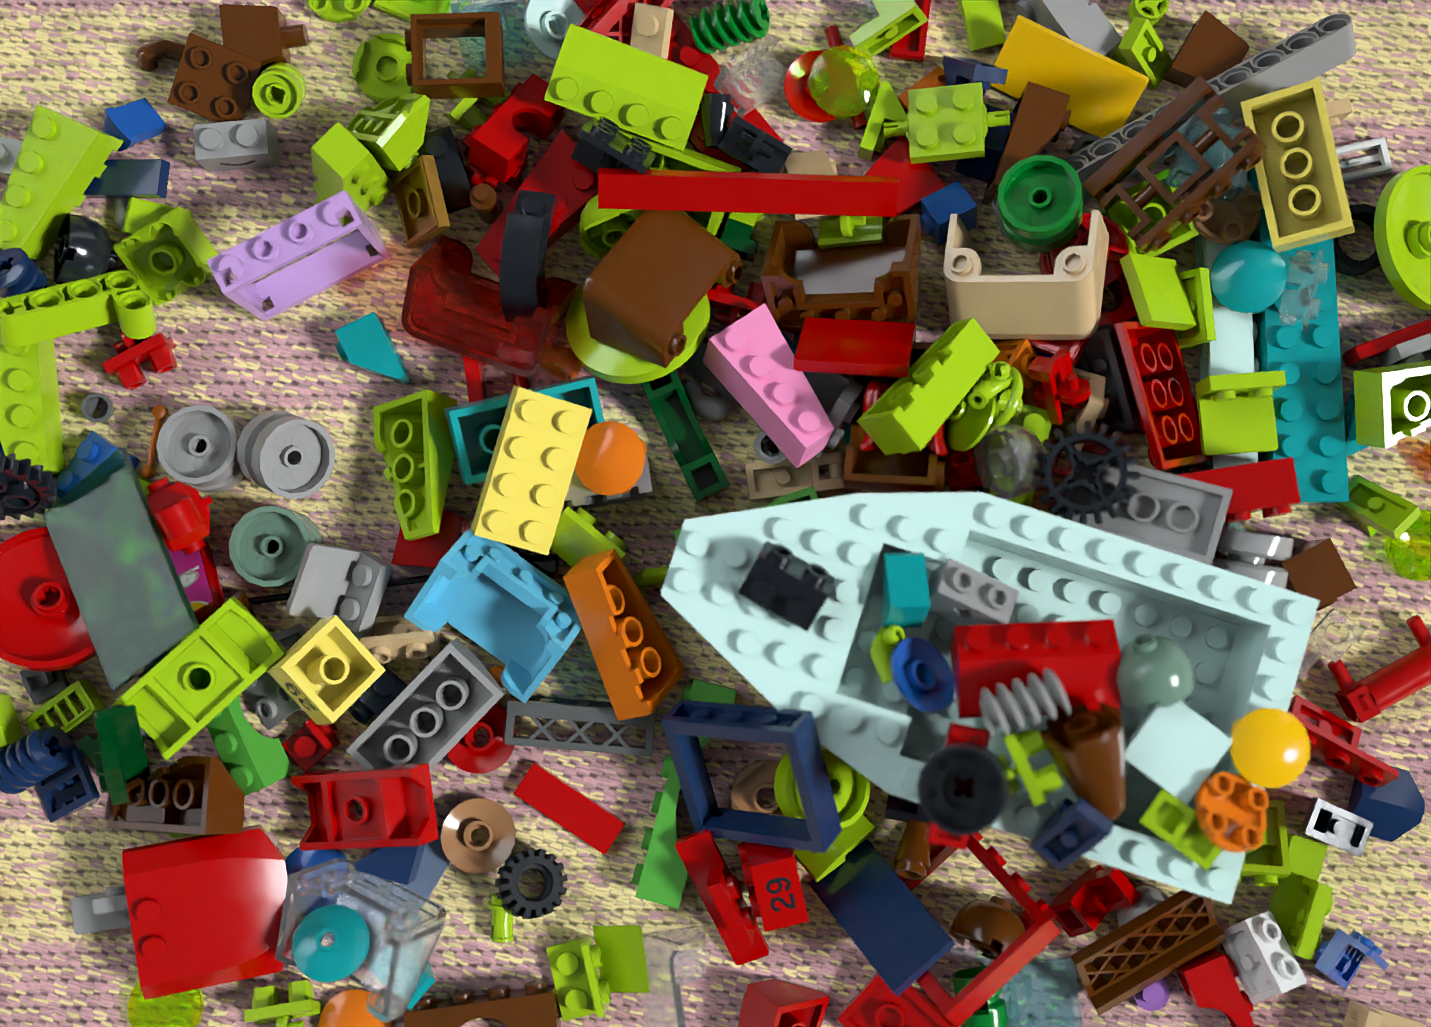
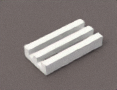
M1385 137L1336 147L1338 156L1378 148L1379 154L1339 162L1341 169L1379 161L1382 166L1342 174L1344 183L1385 175L1393 171Z

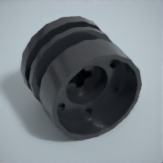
M970 741L952 743L936 752L922 768L917 784L919 804L928 820L942 831L958 836L978 834L991 827L1003 812L1010 789L1008 772L999 756L986 746ZM960 776L964 780L969 777L973 778L975 781L972 786L974 794L971 795L967 791L960 794L956 790L959 785V780L956 777Z

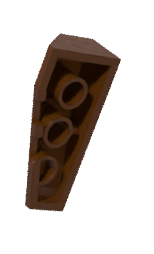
M184 756L177 759V763L171 766H163L156 769L155 773L150 776L137 778L126 783L128 803L113 806L110 798L108 828L201 835L242 833L245 794L240 790V787L217 756Z

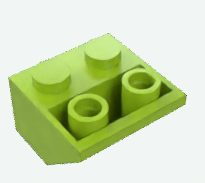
M567 506L561 514L550 549L572 567L583 557L614 548L623 564L630 557L624 552L628 545L610 530L605 535L601 534L595 529L600 523L583 508L579 507L575 512Z

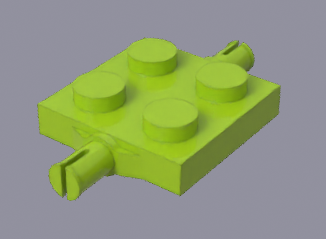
M982 82L908 90L909 110L905 121L884 122L885 138L907 136L911 164L985 157L984 140L988 127L1010 126V111L1008 109L987 112L983 103Z

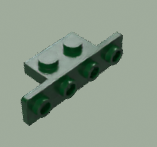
M112 705L104 710L94 712V721L99 736L101 752L93 753L96 775L99 776L101 793L109 792L112 805L114 806L129 802L126 783L137 778H145L151 774L136 706Z

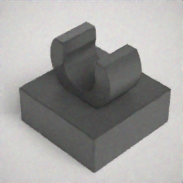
M64 670L50 672L20 671L22 683L34 705L54 698L70 686Z

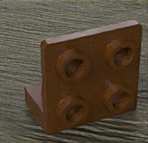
M194 29L189 33L167 102L216 122L243 120L252 95L253 85L262 65L261 61L208 39L209 35Z

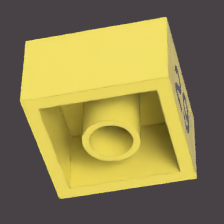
M334 615L320 619L266 671L317 725L334 723L386 670L345 624Z

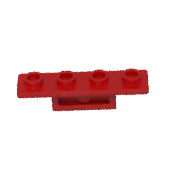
M1299 695L1291 698L1287 713L1292 714L1304 726L1310 741V753L1323 759L1329 766L1349 773L1358 778L1362 784L1370 787L1380 788L1398 779L1399 770L1358 749L1362 729Z
M705 829L678 839L675 843V848L735 964L742 965L767 956L769 954V946L757 925V919L753 918L751 906L747 905L742 895L739 881L730 872L710 830Z

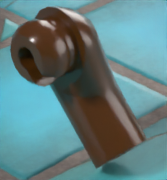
M158 39L141 46L135 55L138 58L137 65L143 71L152 72L158 68L157 60L168 58L180 61L186 44Z

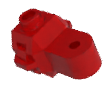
M167 476L146 486L149 493L143 498L142 525L144 528L139 530L142 537L151 535L157 545L166 547L173 552L182 550L185 556L206 546L203 539L210 534V507L208 505L213 503L209 495L201 497L196 488L189 485L186 486L180 481L170 482Z

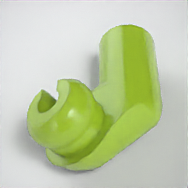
M998 361L990 366V374L980 380L969 396L968 401L973 408L983 409L992 397L1010 385L1013 375L1010 373L1011 367L1007 362Z
M896 624L882 627L877 632L870 647V657L883 684L894 680L891 671V656L897 644L905 639L903 629Z

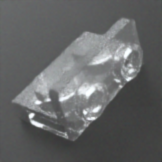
M775 35L770 36L764 41L761 39L755 40L746 48L744 53L739 56L735 54L728 56L719 66L720 73L714 83V87L720 94L731 96V104L735 105L734 110L740 118L784 91V80L788 70L773 53L779 41Z

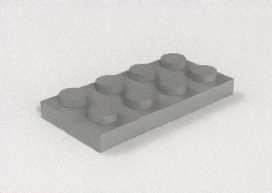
M1078 450L1085 458L1094 459L1099 457V455ZM1075 458L1078 465L1076 470L1079 471V474H1074V481L1085 479L1088 483L1092 484L1095 490H1098L1094 485L1096 478L1092 477V473H1097L1096 467L1092 466L1087 469ZM1117 462L1108 466L1099 477L1100 483L1108 497L1113 493L1119 482ZM1134 465L1127 467L1128 471L1139 472L1140 478L1138 480H1127L1126 484L1137 488V492L1135 495L1125 492L1121 495L1129 502V506L1125 509L1115 502L1112 506L1117 512V517L1114 519L1108 515L1106 510L1101 511L1103 523L1100 525L1095 523L1094 514H1087L1086 526L1212 565L1233 490ZM1083 488L1067 492L1064 496L1066 500L1078 505L1098 503L1092 494ZM1062 508L1059 517L1064 518L1067 510ZM1074 513L1072 521L1079 523L1080 514Z

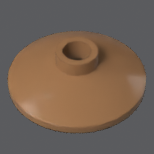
M485 798L469 799L458 804L447 815L441 830V844L448 860L458 869L473 874L490 872L502 865L510 856L516 838L514 822L508 811L497 802ZM475 829H482L486 833V838L482 843L472 841L471 834Z

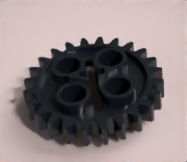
M14 453L7 456L0 454V519L5 520L6 516H11L16 520H20L21 515L34 518V513L45 514V509H52L53 503L56 501L58 488L56 486L57 479H52L53 473L43 471V465L31 466V459L29 458L17 460Z

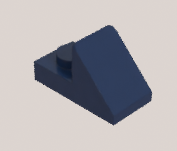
M944 55L943 58L947 86L982 82L984 101L986 89H990L991 83L1005 85L1008 69L975 59Z
M1065 798L1032 839L1029 847L1057 869L1063 871L1111 834L1114 823L1082 798L1075 803L1069 798Z

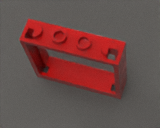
M980 833L969 835L967 848L1033 918L1035 923L954 998L929 969L916 980L943 1015L956 1027H959L1061 933L1052 921L1057 916L1041 897L1034 902L1027 894L1032 888L1016 871L1010 876L1004 870L1003 866L1007 863L1006 860L992 845L986 850L979 843L983 839ZM929 842L931 869L926 872V877L951 856L957 848ZM899 876L911 891L924 880H913Z

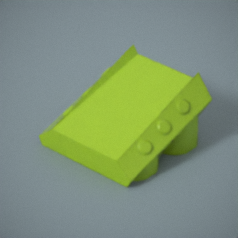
M179 206L114 245V251L126 267L139 275L156 306L175 299L180 293L190 287H197L204 283L213 274L207 260L219 254L191 217V211Z

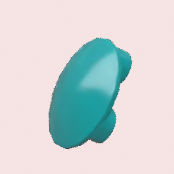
M1250 240L1234 243L1222 250L1212 264L1209 276L1211 294L1219 303L1231 311L1245 314L1261 313L1267 307L1274 304L1284 291L1287 279L1285 263L1278 252L1265 243Z

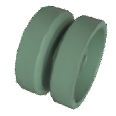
M278 506L258 507L246 513L234 526L229 540L230 559L236 571L250 583L262 587H293L307 545L309 543L323 544V538L317 525L305 514ZM274 546H279L278 551L274 553Z

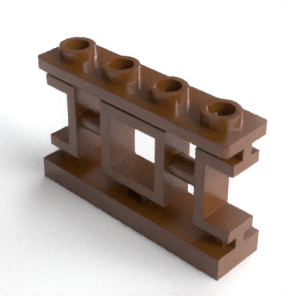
M1201 75L1082 184L1106 210H1109L1120 199L1127 204L1141 220L1127 235L1145 253L1151 250L1156 252L1164 247L1171 240L1172 236L1170 233L1181 223L1184 226L1191 223L1201 213L1202 209L1200 207L1211 197L1216 199L1223 195L1232 185L1230 180L1242 169L1247 172L1256 166L1264 156L1262 152L1267 148L1264 142L1248 125L1231 139L1211 118L1225 102ZM1197 114L1209 129L1193 144H1190L1178 129L1192 116ZM1221 140L1235 155L1215 172V169L1202 155L1217 141ZM1181 145L1201 167L1173 193H1170L1151 170ZM1137 168L1149 183L1132 198L1119 183ZM1160 194L1174 209L1156 224L1143 208Z

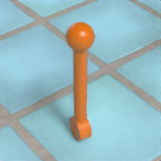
M157 405L152 410L155 423L146 466L141 469V475L145 479H152L156 474V470L153 467L157 451L156 445L162 421L168 414L167 409L162 405Z

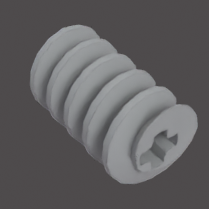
M1050 668L1043 669L1042 682L1034 673L1028 674L1027 687L1024 686L1019 678H1014L1011 682V692L1003 683L996 684V697L987 688H982L980 691L979 705L991 740H994V729L996 726L1006 736L1010 735V722L1012 721L1017 724L1021 731L1026 730V717L1028 716L1031 717L1037 726L1041 725L1042 712L1044 711L1055 721L1057 720V707L1060 706L1068 716H1071L1070 705L1062 683Z

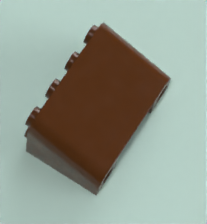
M914 342L910 367L934 342ZM852 375L853 379L865 386L855 401L861 406L851 421L850 445L846 444L843 479L845 487L878 493L944 492V462H939L938 460H946V455L937 456V454L931 452L927 445L922 450L911 451L906 454L885 455L879 447L871 451L863 452L859 445L864 439L865 431L857 420L862 416L863 398L868 384L876 380L885 383L887 386H892L900 377Z

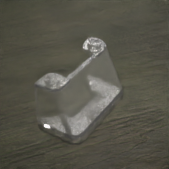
M332 859L288 875L275 959L289 966L291 970L302 973L295 964L292 954V941L298 925L309 913L327 905L349 907L356 911L365 921L369 930L370 945L364 962L348 978L373 991L368 996L366 1008L376 1019L388 1023L401 1016L411 1000L443 931L447 913L445 908L394 881L356 871L353 865L355 861L348 859ZM333 934L324 936L322 946L328 947L332 945L335 936Z
M706 923L654 930L643 934L650 993H640L645 1027H686L680 984L699 980L707 970L708 956L706 944H708Z

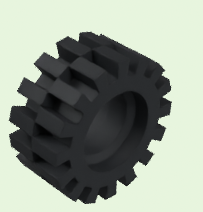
M534 848L508 857L504 862L505 865L500 867L497 872L500 874L499 879L495 880V886H499V892L496 893L497 899H502L504 902L501 905L504 910H510L511 915L515 917L520 916L522 919L543 917V915L553 912L554 907L560 906L563 901L560 898L567 891V888L563 887V883L568 881L567 874L562 875L561 870L564 869L562 862L557 863L555 861L557 857L553 853L546 854V850H534ZM527 869L538 871L544 880L542 893L534 899L525 897L518 887L519 877Z

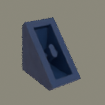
M984 103L987 112L1004 111V109ZM1010 112V126L1014 116L1013 112ZM1010 126L988 127L984 140L985 157L958 159L955 172L988 183L1003 152Z
M426 844L421 846L382 847L353 863L356 871L408 885L416 879Z

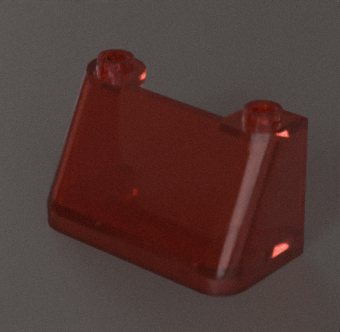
M442 235L410 267L401 314L403 328L409 335L419 340L518 376H532L541 367L575 295L577 284L559 277L547 278L545 282L549 298L546 309L538 306L531 316H517L513 322H506L501 306L499 282L472 273L473 255L466 244Z

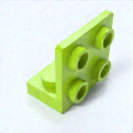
M1285 370L1211 375L1195 384L1201 446L1204 456L1272 452L1278 449L1273 391L1286 386Z

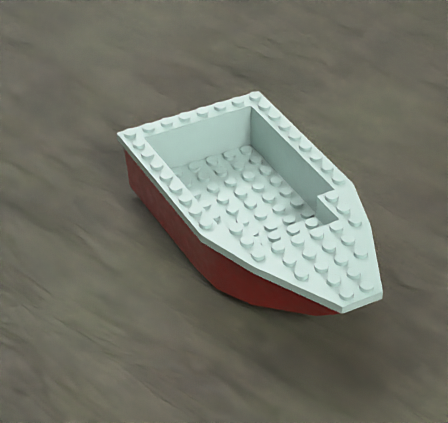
M983 492L856 493L684 520L660 594L777 710L797 709L812 711L820 744L888 794L919 803L917 784L921 770L936 752L945 747L950 722L985 730L987 728L983 718L959 719L956 691H954V697L947 708L937 713H926L912 706L902 696L894 680L885 684L882 683L870 657V647L877 632L882 628L884 553L923 552L928 581L931 573L942 563H946L948 558H951L1018 590L1019 593L1009 624L1114 619L1120 649L1132 641L1134 637L1141 634H1152L1173 640L1186 651L1195 678L1193 679L1195 686L1193 692L1181 702L1229 738L1231 737L1233 722L1243 718L1249 712L1260 708H1279L1285 712L1288 711L1320 601ZM766 541L786 546L798 558L809 564L815 563L822 566L828 571L829 575L835 578L831 592L808 632L737 594ZM929 610L922 628H902L905 639L920 638L934 645L947 660L953 674L950 654L954 626L963 625ZM1156 702L1145 703L1147 710L1133 709L1120 703L1119 712L1122 715L1124 725V745ZM1042 715L1041 725L1039 726L1035 724L1030 716L1026 717V730L1038 727L1039 731L1041 729L1046 731V721L1050 716ZM1014 721L1010 722V730L1015 729L1016 733L1021 732V729ZM996 726L994 729V740L990 738L988 749L996 755L1005 753L1010 766L1014 765L1015 763L1003 739V732ZM1230 746L1208 777L1219 772L1239 775L1230 755ZM1047 749L1028 757L1034 770L1054 762ZM1125 761L1126 808L1119 817L1111 820L1114 823L1111 834L1082 855V857L1231 905L1246 851L1233 853L1222 850L1209 870L1205 871L1141 824L1139 820L1162 788ZM1057 767L1064 784L1053 792L1046 794V802L1034 806L1026 786L1019 775L1016 779L1022 790L1013 795H1010V792L1008 793L1004 810L991 827L1032 840L1063 799L1069 798L1074 803L1078 799ZM1251 783L1253 787H1260L1256 784ZM1197 792L1187 804L1195 812Z

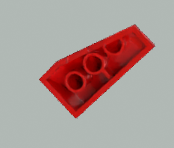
M777 979L750 983L743 997L738 1027H821L830 996L825 992Z

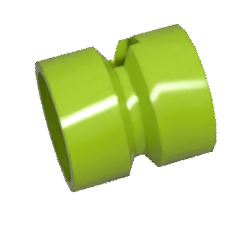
M284 62L273 63L265 68L253 85L252 97L255 105L263 114L270 118L283 119L290 117L297 111L306 95L307 84L304 75L295 66Z

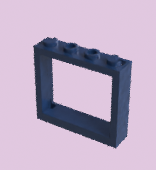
M680 700L661 719L695 833L708 829L713 838L806 850L813 853H825L842 831L812 711L797 709L777 710L773 707ZM698 736L786 745L806 819L718 808Z

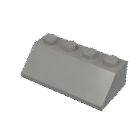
M456 638L425 667L345 751L364 769L429 763L431 771L505 693L484 663Z

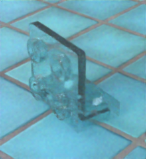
M1070 957L1030 961L1003 986V999L1006 1002L1009 1019L1007 1027H1082L1076 971Z

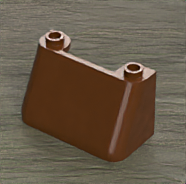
M644 210L594 268L584 284L583 302L590 338L667 368L675 356H680L685 348L687 339L684 335L683 322L716 282L717 285L728 288L733 283L735 284L739 281L743 272V263H741L740 255L683 211Z
M919 214L897 215L890 218L885 224L884 243L821 249L818 243H815L813 231L807 224L794 220L776 221L763 266L761 280L768 309L778 328L785 332H802L805 317L913 323L916 317L921 239Z

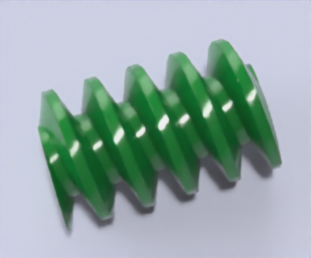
M727 0L725 6L721 2L715 3L713 11L709 7H703L700 11V17L694 13L691 14L690 18L694 42L698 49L706 55L713 54L717 50H726L729 46H738L741 42H751L754 38H764L768 33L770 14L765 0H738V3L735 0Z

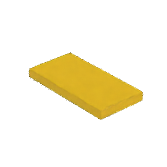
M1018 15L994 63L995 66L1008 69L1005 85L991 83L990 86L1017 99L1020 97L1028 81L1071 95L1066 107L1072 110L1068 123L1089 134L1103 138L1123 127L1148 84L1149 77Z

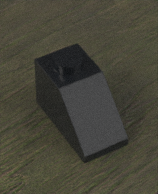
M450 126L425 133L424 141L419 151L421 156L434 155L447 214L471 207L472 204L469 196L473 188Z

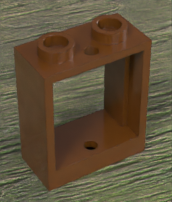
M499 12L410 14L411 28L405 29V45L407 52L411 51L412 64H406V81L408 87L413 86L416 94L426 95L429 99L505 97L503 25ZM485 37L487 78L427 79L426 39Z

